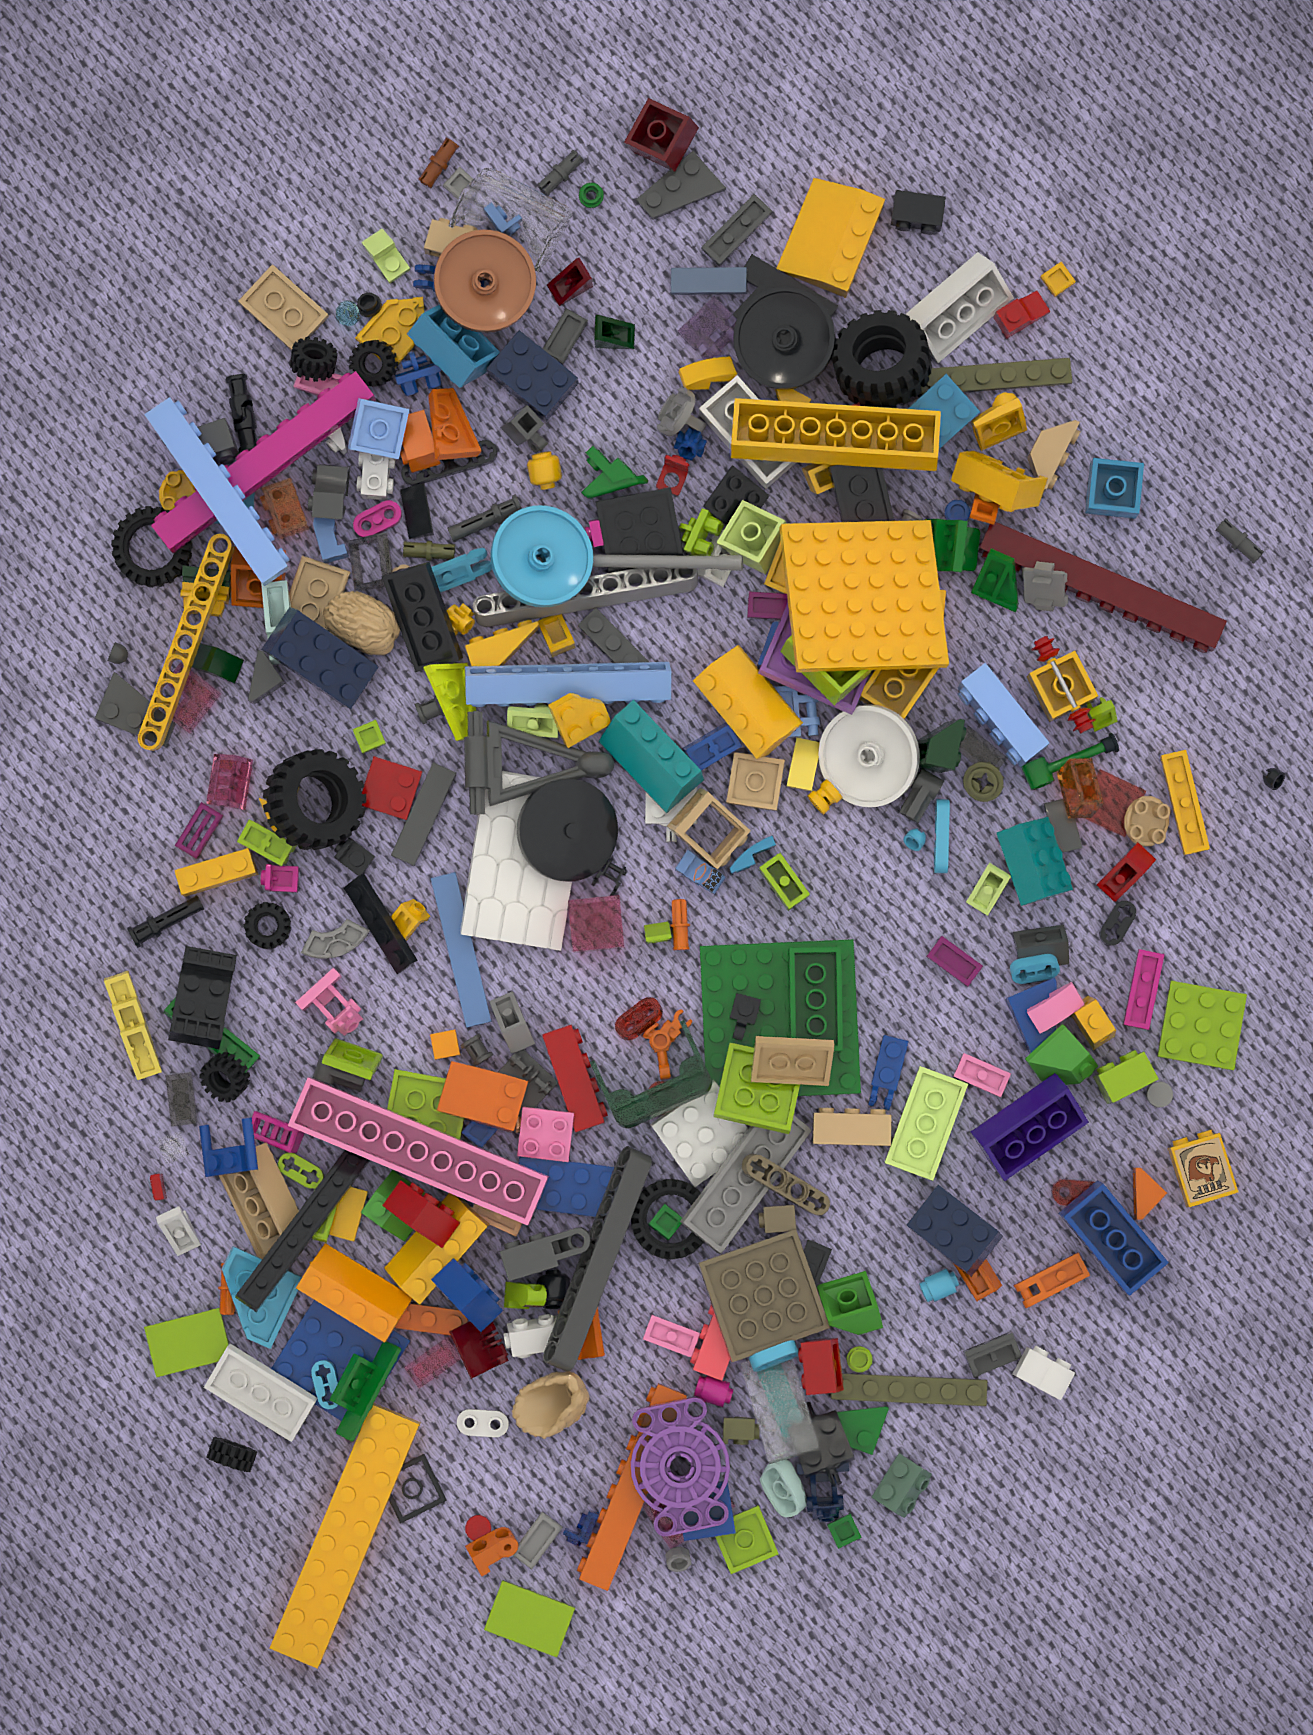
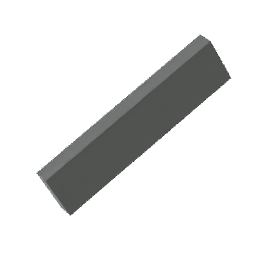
M434 762L432 763L391 856L415 866L454 781L456 772Z

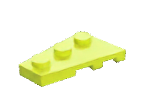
M468 663L424 666L423 668L455 740H464V737L468 736L467 712L476 711V707L466 705L465 666H468Z

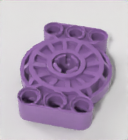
M689 1397L641 1407L634 1412L632 1417L634 1428L643 1434L639 1437L633 1449L631 1476L641 1498L650 1507L659 1511L654 1518V1529L661 1536H671L724 1524L728 1518L727 1505L723 1501L718 1500V1498L722 1495L728 1483L730 1472L729 1454L719 1434L707 1423L701 1421L707 1413V1406L705 1401L699 1397ZM690 1403H700L703 1407L702 1413L698 1416L690 1415L688 1413ZM672 1407L676 1410L677 1417L675 1420L668 1422L663 1419L662 1412L665 1408ZM641 1413L649 1414L652 1419L651 1424L646 1427L638 1425L636 1421L637 1416ZM697 1424L702 1426L700 1430L695 1428ZM706 1431H710L719 1443L714 1444L711 1438L705 1434ZM647 1435L652 1436L649 1440L644 1439ZM642 1444L644 1449L641 1459L635 1460L638 1448ZM720 1449H723L726 1465H721L718 1453ZM676 1456L684 1457L690 1462V1469L684 1475H676L671 1471L670 1464ZM635 1467H640L642 1482L639 1484L635 1475ZM720 1472H725L723 1483L718 1488L716 1485L719 1481ZM642 1489H647L649 1494L655 1498L654 1502L646 1497ZM712 1492L716 1493L714 1497H711L709 1495ZM660 1503H662V1504H664L665 1506L662 1508V1507H660V1506H658V1505H659ZM713 1506H720L724 1509V1515L720 1519H713L709 1515V1511ZM688 1511H694L698 1514L699 1519L693 1525L687 1524L683 1519L684 1514ZM667 1516L672 1519L673 1525L670 1529L662 1530L658 1526V1521L661 1517Z

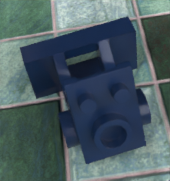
M796 1462L797 1475L804 1474L800 1462ZM849 1462L842 1464L836 1469L837 1472L849 1471ZM818 1473L810 1476L811 1496L806 1497L807 1513L812 1512L813 1520L819 1519L820 1522H831L834 1518H839V1510H844L843 1494H837V1482L834 1476L836 1486L831 1487L832 1497L817 1498L816 1482L830 1481L827 1473Z

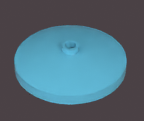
M543 505L530 506L511 514L497 530L491 546V565L497 581L511 597L529 606L553 607L569 601L584 587L592 571L593 549L586 531L574 517L555 507ZM536 557L542 558L543 562L537 560Z

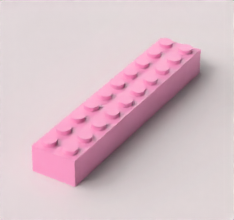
M311 1077L307 1078L288 1123V1126L525 1225L530 1224L549 1178L545 1174Z

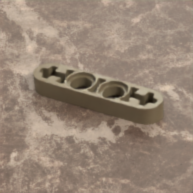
M749 1154L743 1159L742 1170L748 1177L808 1213L823 1215L829 1210L830 1200L826 1194L765 1157ZM751 1162H757L759 1167L766 1169L764 1173L753 1170V1167L750 1165ZM778 1171L781 1175V1181L778 1185L773 1186L770 1182V1176L773 1172ZM795 1184H799L802 1188V1193L797 1198H793L791 1195V1187ZM808 1196L819 1199L821 1207H815L814 1203L806 1200Z

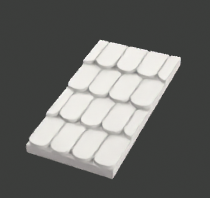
M502 771V786L505 789L540 777ZM486 789L485 814H479L477 818L460 933L461 935L561 951L572 882L553 880L541 875L528 864L520 850L517 839V822L521 808L531 794L489 806V789Z

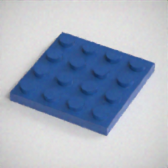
M314 1300L271 1369L317 1397L311 1374L312 1367L316 1362L321 1360L331 1361L336 1368L338 1379L340 1380L353 1354L359 1355L372 1363L383 1341ZM393 1330L387 1341L400 1347L401 1352L390 1373L411 1341ZM324 1364L320 1365L321 1369L317 1371V1375H322L324 1382L328 1383L327 1374L331 1373L330 1368H325ZM326 1386L327 1395L323 1396L324 1401H329L330 1404H334L329 1400L332 1393L329 1386ZM318 1399L315 1405L342 1421L347 1409L339 1405L333 1409H325L319 1404Z

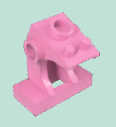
M332 968L295 1003L303 1011L314 1003L328 1018L325 1024L332 1032L336 1033L339 1031L345 1036L347 1033L354 1031L358 1027L359 1022L363 1020L358 1013L362 1009L352 998L347 1001L333 986L342 976L335 968ZM334 997H337L345 1006V1009L336 1017L325 1008Z

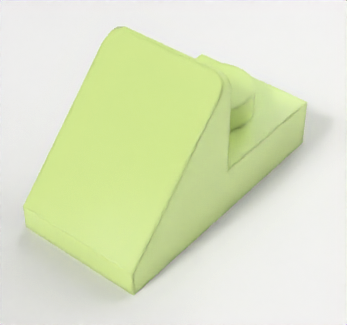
M380 229L361 242L389 284L410 271V267L397 250L394 241L383 229Z
M537 703L534 708L508 707V727L540 737L558 738V728L549 707L544 703Z
M989 862L966 903L988 916L1009 883L1011 875Z

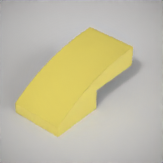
M796 737L786 787L812 791L819 758L820 742Z

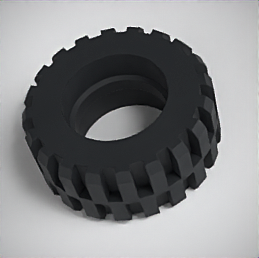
M875 310L873 314L868 315L864 313L860 315L858 320H851L847 323L848 327H843L838 333L839 339L836 338L835 349L832 353L833 367L840 390L854 404L859 402L860 406L897 408V405L900 403L905 405L910 402L912 396L917 397L922 392L921 387L927 385L929 381L928 376L932 371L929 345L924 330L920 328V324L915 320H910V316L904 313L897 315V312L888 310L887 313H882V310ZM879 350H895L903 354L902 359L896 365L885 370L873 371L860 366L868 355Z
M323 749L307 750L283 760V763L278 764L273 769L274 774L268 776L266 780V785L269 788L263 790V798L267 799V804L263 805L264 813H269L270 819H267L270 827H276L275 834L279 838L286 837L287 844L292 847L298 845L299 849L320 850L348 839L352 835V831L358 829L361 824L358 819L364 817L365 808H362V804L366 803V794H362L361 788H364L363 781H358L356 777L359 774L355 767H348L349 761L346 758L341 757L337 759V753L332 751L324 753ZM309 776L319 780L329 791L332 806L330 815L324 823H316L310 820L299 807L297 792L300 782L305 777Z

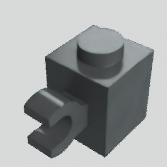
M528 405L516 411L500 427L517 446L527 441L534 453H537L539 450L541 451L548 444L537 433L544 423Z

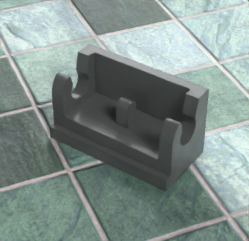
M1011 1331L963 1351L973 1378L1018 1360L1022 1356Z

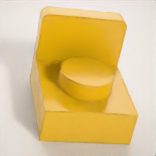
M412 899L401 903L391 918L407 941L420 923L427 921L430 915L420 902Z

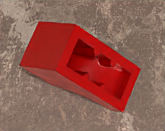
M1036 290L1021 299H1015L997 310L994 320L1006 339L1049 314L1050 310Z

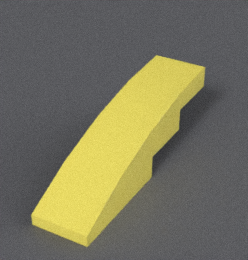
M129 971L104 978V984L120 1028V1035L137 1080L161 1073L162 1069Z

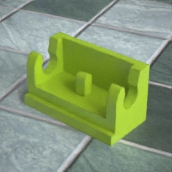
M250 819L237 840L238 843L280 866L287 864L289 855L296 848V846L292 847L287 844L286 838H279L275 832Z

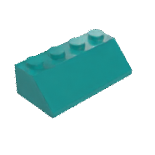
M634 700L614 716L599 739V743L665 813H668L704 781L699 767Z

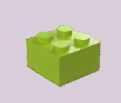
M1136 1050L1130 1051L1119 1057L1120 1063L1114 1065L1113 1062H1109L1096 1069L1098 1074L1093 1076L1107 1104L1114 1103L1159 1080L1145 1052L1137 1053Z

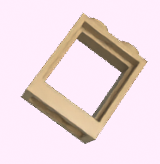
M702 788L697 790L667 825L694 852L717 870L728 863L731 853L746 842L747 835L751 831L716 798ZM709 805L734 827L711 855L686 834V831Z

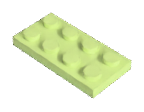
M919 1066L884 1163L933 1181L968 1084Z

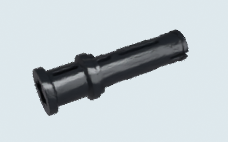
M195 895V897L155 918L148 916L146 921L133 928L129 926L127 930L135 945L139 948L141 943L154 936L156 938L160 937L161 931L205 909L199 897Z

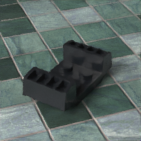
M190 946L185 947L169 1031V1041L219 1050L237 955Z

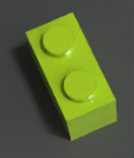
M781 853L759 867L758 870L787 911L810 896V893Z

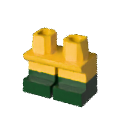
M183 565V581L180 596L184 599V608L199 567ZM208 568L206 571L207 575L214 577L218 574L219 569ZM227 570L211 616L222 617L225 604H229L231 593V571ZM202 588L198 592V599L206 601L210 597V590Z

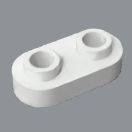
M466 1409L459 1414L457 1427L461 1433L468 1436L500 1437L508 1430L509 1421L507 1416L500 1411ZM467 1418L474 1420L475 1424L473 1427L465 1425ZM494 1419L498 1420L500 1428L493 1429L491 1421Z

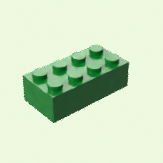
M841 947L789 948L790 1038L834 1040V1052H842Z

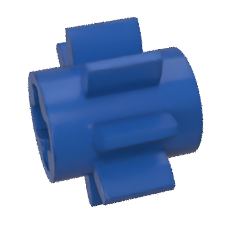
M688 428L685 433L679 431L674 449H678L680 457L692 461L696 455L702 457L707 440L703 439L700 431Z

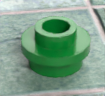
M586 183L580 188L579 201L583 206L596 208L602 203L604 193L598 184ZM594 192L596 194L595 199L589 200L586 197L587 193Z

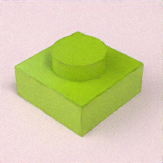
M377 720L352 729L362 754L386 745Z

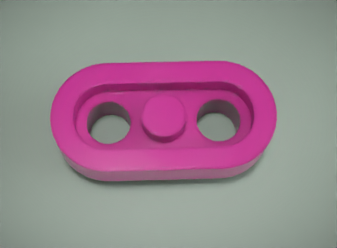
M391 500L383 501L358 514L354 519L353 528L359 537L370 539L396 526L402 518V511L396 502ZM388 510L394 512V516L391 519H387L384 516ZM364 522L371 523L369 530L362 529Z

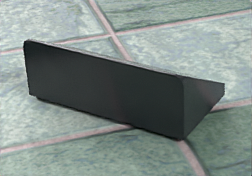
M421 483L401 489L409 539L434 535L425 484Z

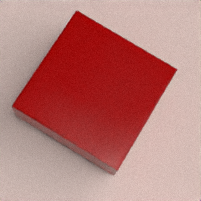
M163 1174L150 1175L154 1200L167 1199Z

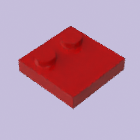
M373 756L362 790V794H366V803H363L362 807L407 820L423 772Z

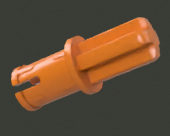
M685 899L672 900V924H670V927H673V950H689L688 927H690V924L687 921V901Z
M221 1270V1286L218 1287L220 1290L219 1312L222 1315H234L235 1306Z

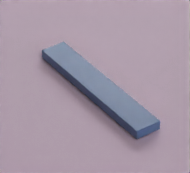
M456 872L433 877L431 882L466 1028L492 1022L472 938L460 933L464 904Z

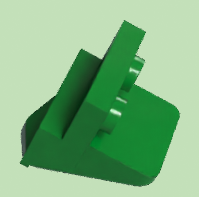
M592 446L585 452L589 456L586 461L595 471L600 469L603 471L581 492L584 497L590 500L635 485L648 483V479L644 475L636 476L621 458H617L611 463L596 446Z
M925 519L931 520L937 571H974L977 566L980 530L967 527L968 521Z

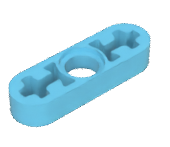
M936 799L934 873H948L949 799Z

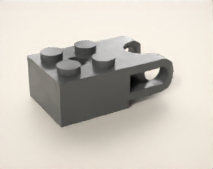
M581 1227L545 1236V1233L542 1232L529 1236L530 1242L521 1244L520 1240L504 1244L505 1249L499 1252L508 1281H512L560 1265L559 1260L583 1253L590 1246L589 1232ZM574 1234H580L584 1238L582 1247H576L572 1244L571 1238Z

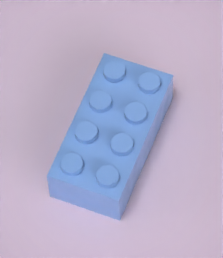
M986 663L961 681L958 686V697L966 706L970 704L976 712L973 715L982 726L986 724L992 731L989 733L990 737L998 746L1002 743L1008 751L1005 753L1006 757L1014 766L1016 764L1020 767L1025 765L1050 744Z

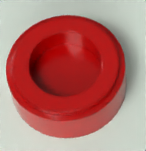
M483 1515L470 1517L465 1526L467 1536L473 1541L490 1533L492 1529L491 1522Z

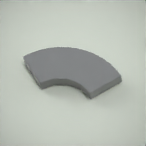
M348 919L345 920L341 927L332 932L321 933L312 930L301 953L319 959L339 957L358 947L367 937L370 930Z

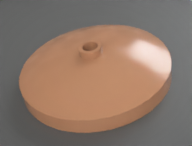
M475 230L460 235L447 245L436 264L434 290L438 303L452 321L471 331L488 333L510 327L527 312L535 294L536 273L529 254L515 239L498 231ZM485 280L489 285L484 288L481 287L480 282Z

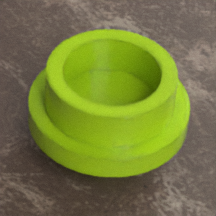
M857 1346L848 1352L846 1361L851 1370L864 1372L872 1364V1354L867 1348Z

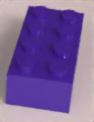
M1054 1073L971 1131V1134L991 1166L1003 1181H1006L1084 1127L1089 1121L1069 1088Z

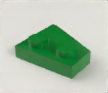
M991 548L971 593L1016 613L1019 601L1014 558Z

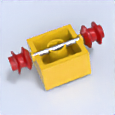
M1044 636L1034 642L1035 647L1031 650L1039 652L1040 656L1037 658V661H1047V664L1030 672L1027 675V679L1049 722L1069 712H1073L1067 720L1074 721L1076 725L1072 731L1078 730L1080 734L1094 727L1092 722L1096 721V719H1090L1087 715L1091 710L1090 708L1081 707L1094 701L1098 694L1076 651L1056 659L1055 656H1057L1060 648H1053L1051 643L1055 638L1049 639L1048 636Z

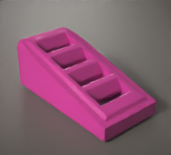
M254 1111L252 1115L254 1139L289 1153H297L305 1134L304 1132L288 1126V1122L258 1111ZM262 1119L265 1123L261 1134H258L256 1132ZM272 1123L274 1124V1127L269 1138L266 1137V1135ZM282 1127L284 1128L280 1141H277V1136ZM292 1131L290 1140H289L288 1144H286V1143H287V1140H288V1138H289L290 1132Z

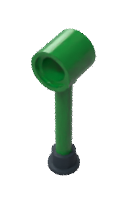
M1109 733L1108 737L1100 740V743L1048 764L1045 757H1041L1021 766L1032 791L1054 782V772L1103 752L1105 754L1112 751L1119 752V745L1113 733Z

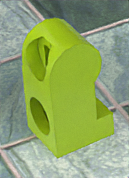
M505 1282L504 1308L529 1309V1307L541 1308L545 1305L547 1292L543 1285Z

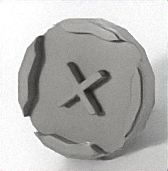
M687 388L677 389L679 393L670 395L663 404L658 415V420L661 423L657 425V429L666 436H673L686 424L702 433L707 424L691 415L695 404L694 393Z

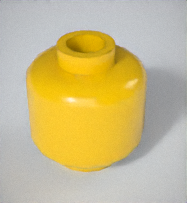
M551 451L531 455L532 459L527 462L530 483L532 485H540L541 490L556 487L555 482L562 478L559 457L552 455Z

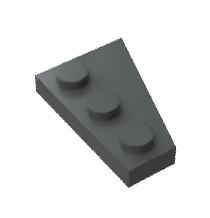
M692 151L681 160L675 172L672 170L668 171L636 199V202L654 220L693 202L703 200L715 193L725 191L726 187L697 154Z
M114 672L95 719L138 736L150 701ZM159 709L155 710L154 719L157 722L163 721L166 715ZM173 721L162 745L164 747H167L176 723ZM149 732L145 739L156 743L157 735L154 732Z

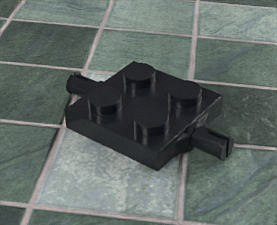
M806 1402L809 1412L805 1403H803L801 1408L806 1419L787 1429L805 1477L808 1478L818 1473H827L831 1487L836 1486L833 1476L836 1479L837 1485H840L842 1481L836 1469L842 1464L855 1460L837 1411L833 1410L823 1415H815L811 1402Z

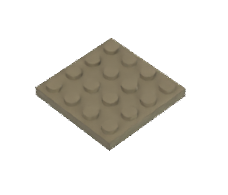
M796 1229L697 1263L731 1362L752 1356L783 1342L795 1341L830 1328Z

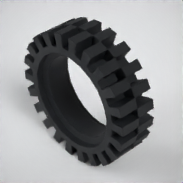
M145 506V509L142 510L140 508L135 509L133 514L129 512L125 515L126 519L124 521L120 520L118 529H115L113 532L114 540H111V546L113 547L112 556L117 567L129 580L141 586L162 587L165 583L169 582L170 584L174 582L176 577L180 578L182 576L183 565L189 566V559L192 558L191 549L193 548V543L190 540L178 549L172 559L162 568L147 570L139 567L132 561L129 552L132 536L143 526L155 523V517L165 511L162 507L156 506V508H152L151 506Z
M678 1179L660 1180L646 1187L641 1192L631 1217L632 1230L640 1246L648 1253L662 1259H679L694 1253L704 1241L693 1232L681 1242L664 1243L651 1234L646 1218L650 1205L661 1196L677 1195L687 1200L692 1206L701 1192L693 1185Z

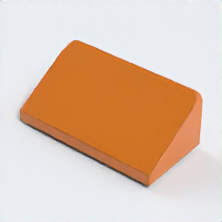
M987 1259L984 1260L972 1277L954 1264L976 1301L990 1295L1003 1286Z

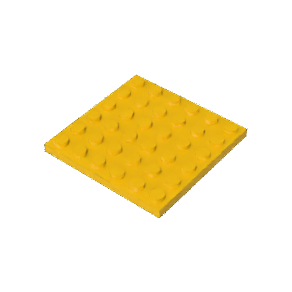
M931 520L792 523L780 525L779 530L796 672L948 667L949 658Z

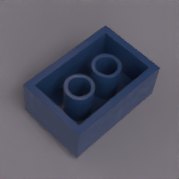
M520 330L517 331L487 367V373L491 378L523 404L528 405L533 412L546 422L579 384L576 375Z
M939 1184L907 1223L910 1230L970 1277L973 1276L1003 1237L997 1229Z

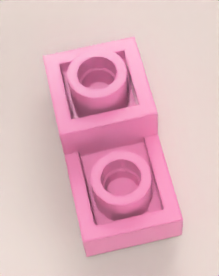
M1070 982L1051 992L1049 998L1028 1008L1027 1013L1041 1034L1069 1017L1085 1005L1074 984Z

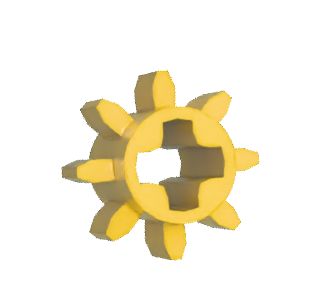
M464 603L460 607L454 604L448 608L447 613L455 635L458 632L462 635L467 634L475 623V620L472 618L474 615L472 610Z

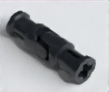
M247 374L231 375L225 379L229 385L231 395L229 404L232 411L234 430L238 433L239 453L246 449L250 451L257 446L255 432L257 424L251 395H248L246 385Z

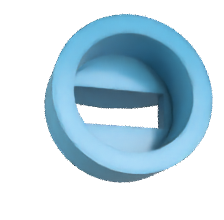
M918 828L911 829L903 840L908 848L919 851L926 842V835L924 832L921 833Z

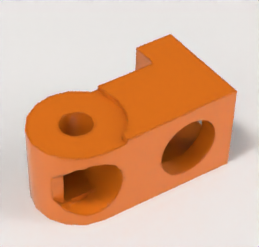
M507 1527L497 1528L465 1545L481 1577L491 1572L488 1566L503 1557L514 1555L519 1546L512 1531Z

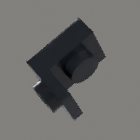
M350 837L346 841H340L334 849V852L337 853L334 858L358 876L362 875L375 859L373 854Z

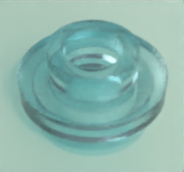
M346 300L337 307L336 318L341 324L352 326L359 321L360 312L354 302Z

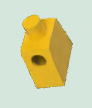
M1088 995L1083 999L1085 1005L1071 1014V1017L1091 1048L1095 1050L1114 1038L1116 1029L1098 1001Z

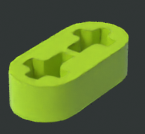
M285 1153L279 1158L278 1168L280 1172L307 1188H315L324 1178V1173L318 1166L297 1154ZM293 1157L295 1159L294 1164L299 1166L300 1170L289 1169V1171H286V1165L283 1163L284 1159L290 1160ZM306 1170L312 1173L313 1170H316V1176L319 1178L318 1182L307 1183L308 1177L301 1174L302 1171Z

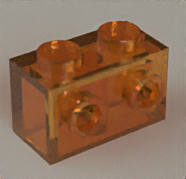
M291 478L262 488L264 495L260 496L264 510H270L272 519L268 520L273 535L278 533L280 539L309 530Z
M1092 758L1068 759L1057 772L1068 819L1092 818L1104 804Z

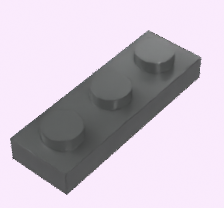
M753 194L701 247V250L720 267L772 214V210Z
M597 608L578 624V627L613 663L649 662Z

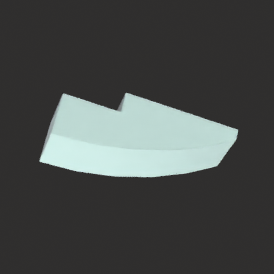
M287 580L270 582L266 586H263L261 583L267 638L270 637L288 608L291 607ZM269 655L272 665L281 664Z

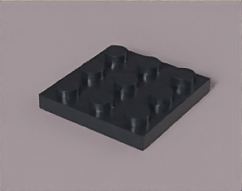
M671 487L595 501L605 555L684 556ZM608 567L609 573L635 569Z

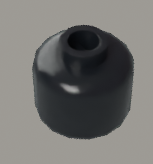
M547 1270L546 1275L540 1276L536 1283L546 1288L547 1298L543 1308L561 1309L570 1280L568 1277L561 1275L560 1270Z

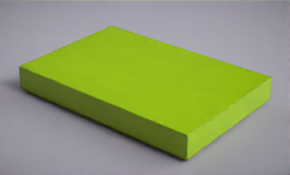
M220 1308L144 1327L156 1377L219 1362L229 1345L223 1316L219 1312Z
M502 1580L484 1630L557 1657L575 1607Z

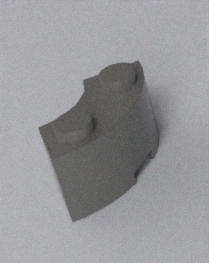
M319 464L317 469H313L312 484L315 485L313 496L308 497V511H312V517L343 519L346 510L344 498L348 496L350 466Z

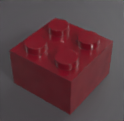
M648 98L624 143L634 153L675 172L699 127L689 116Z

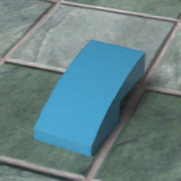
M773 836L759 841L741 854L730 867L731 875L755 866L756 863L753 855L776 846Z

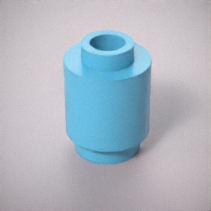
M944 1269L924 1278V1281L919 1283V1286L927 1302L932 1300L936 1302L956 1293L955 1287L959 1286V1282L953 1271L949 1273L947 1269Z

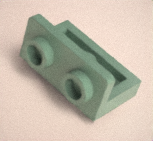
M898 1453L872 1495V1498L905 1518L907 1514L913 1511L920 1493L928 1487L932 1474Z

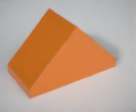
M1133 1168L1134 1219L1142 1220L1167 1192L1142 1168Z

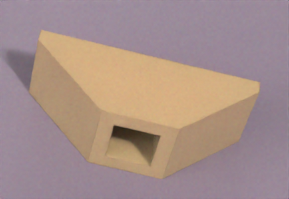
M1077 420L1041 431L1027 457L1034 478H1038L1040 475L1048 478L1043 494L1047 488L1052 490L1058 478L1054 473L1058 465L1064 466L1069 456V453L1065 451L1069 443L1075 444L1081 432L1077 430L1080 423Z

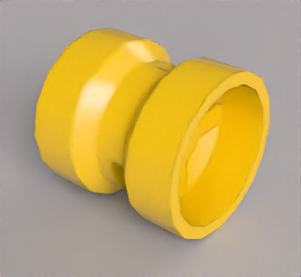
M827 779L820 784V788L817 791H812L807 795L811 803L823 815L829 810L830 805L838 803L843 798Z

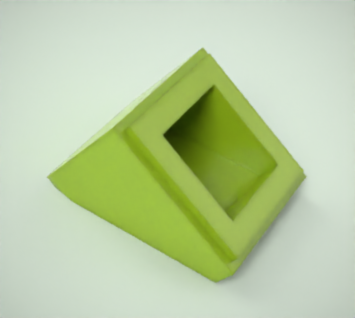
M668 921L644 925L646 943L671 941L672 937Z

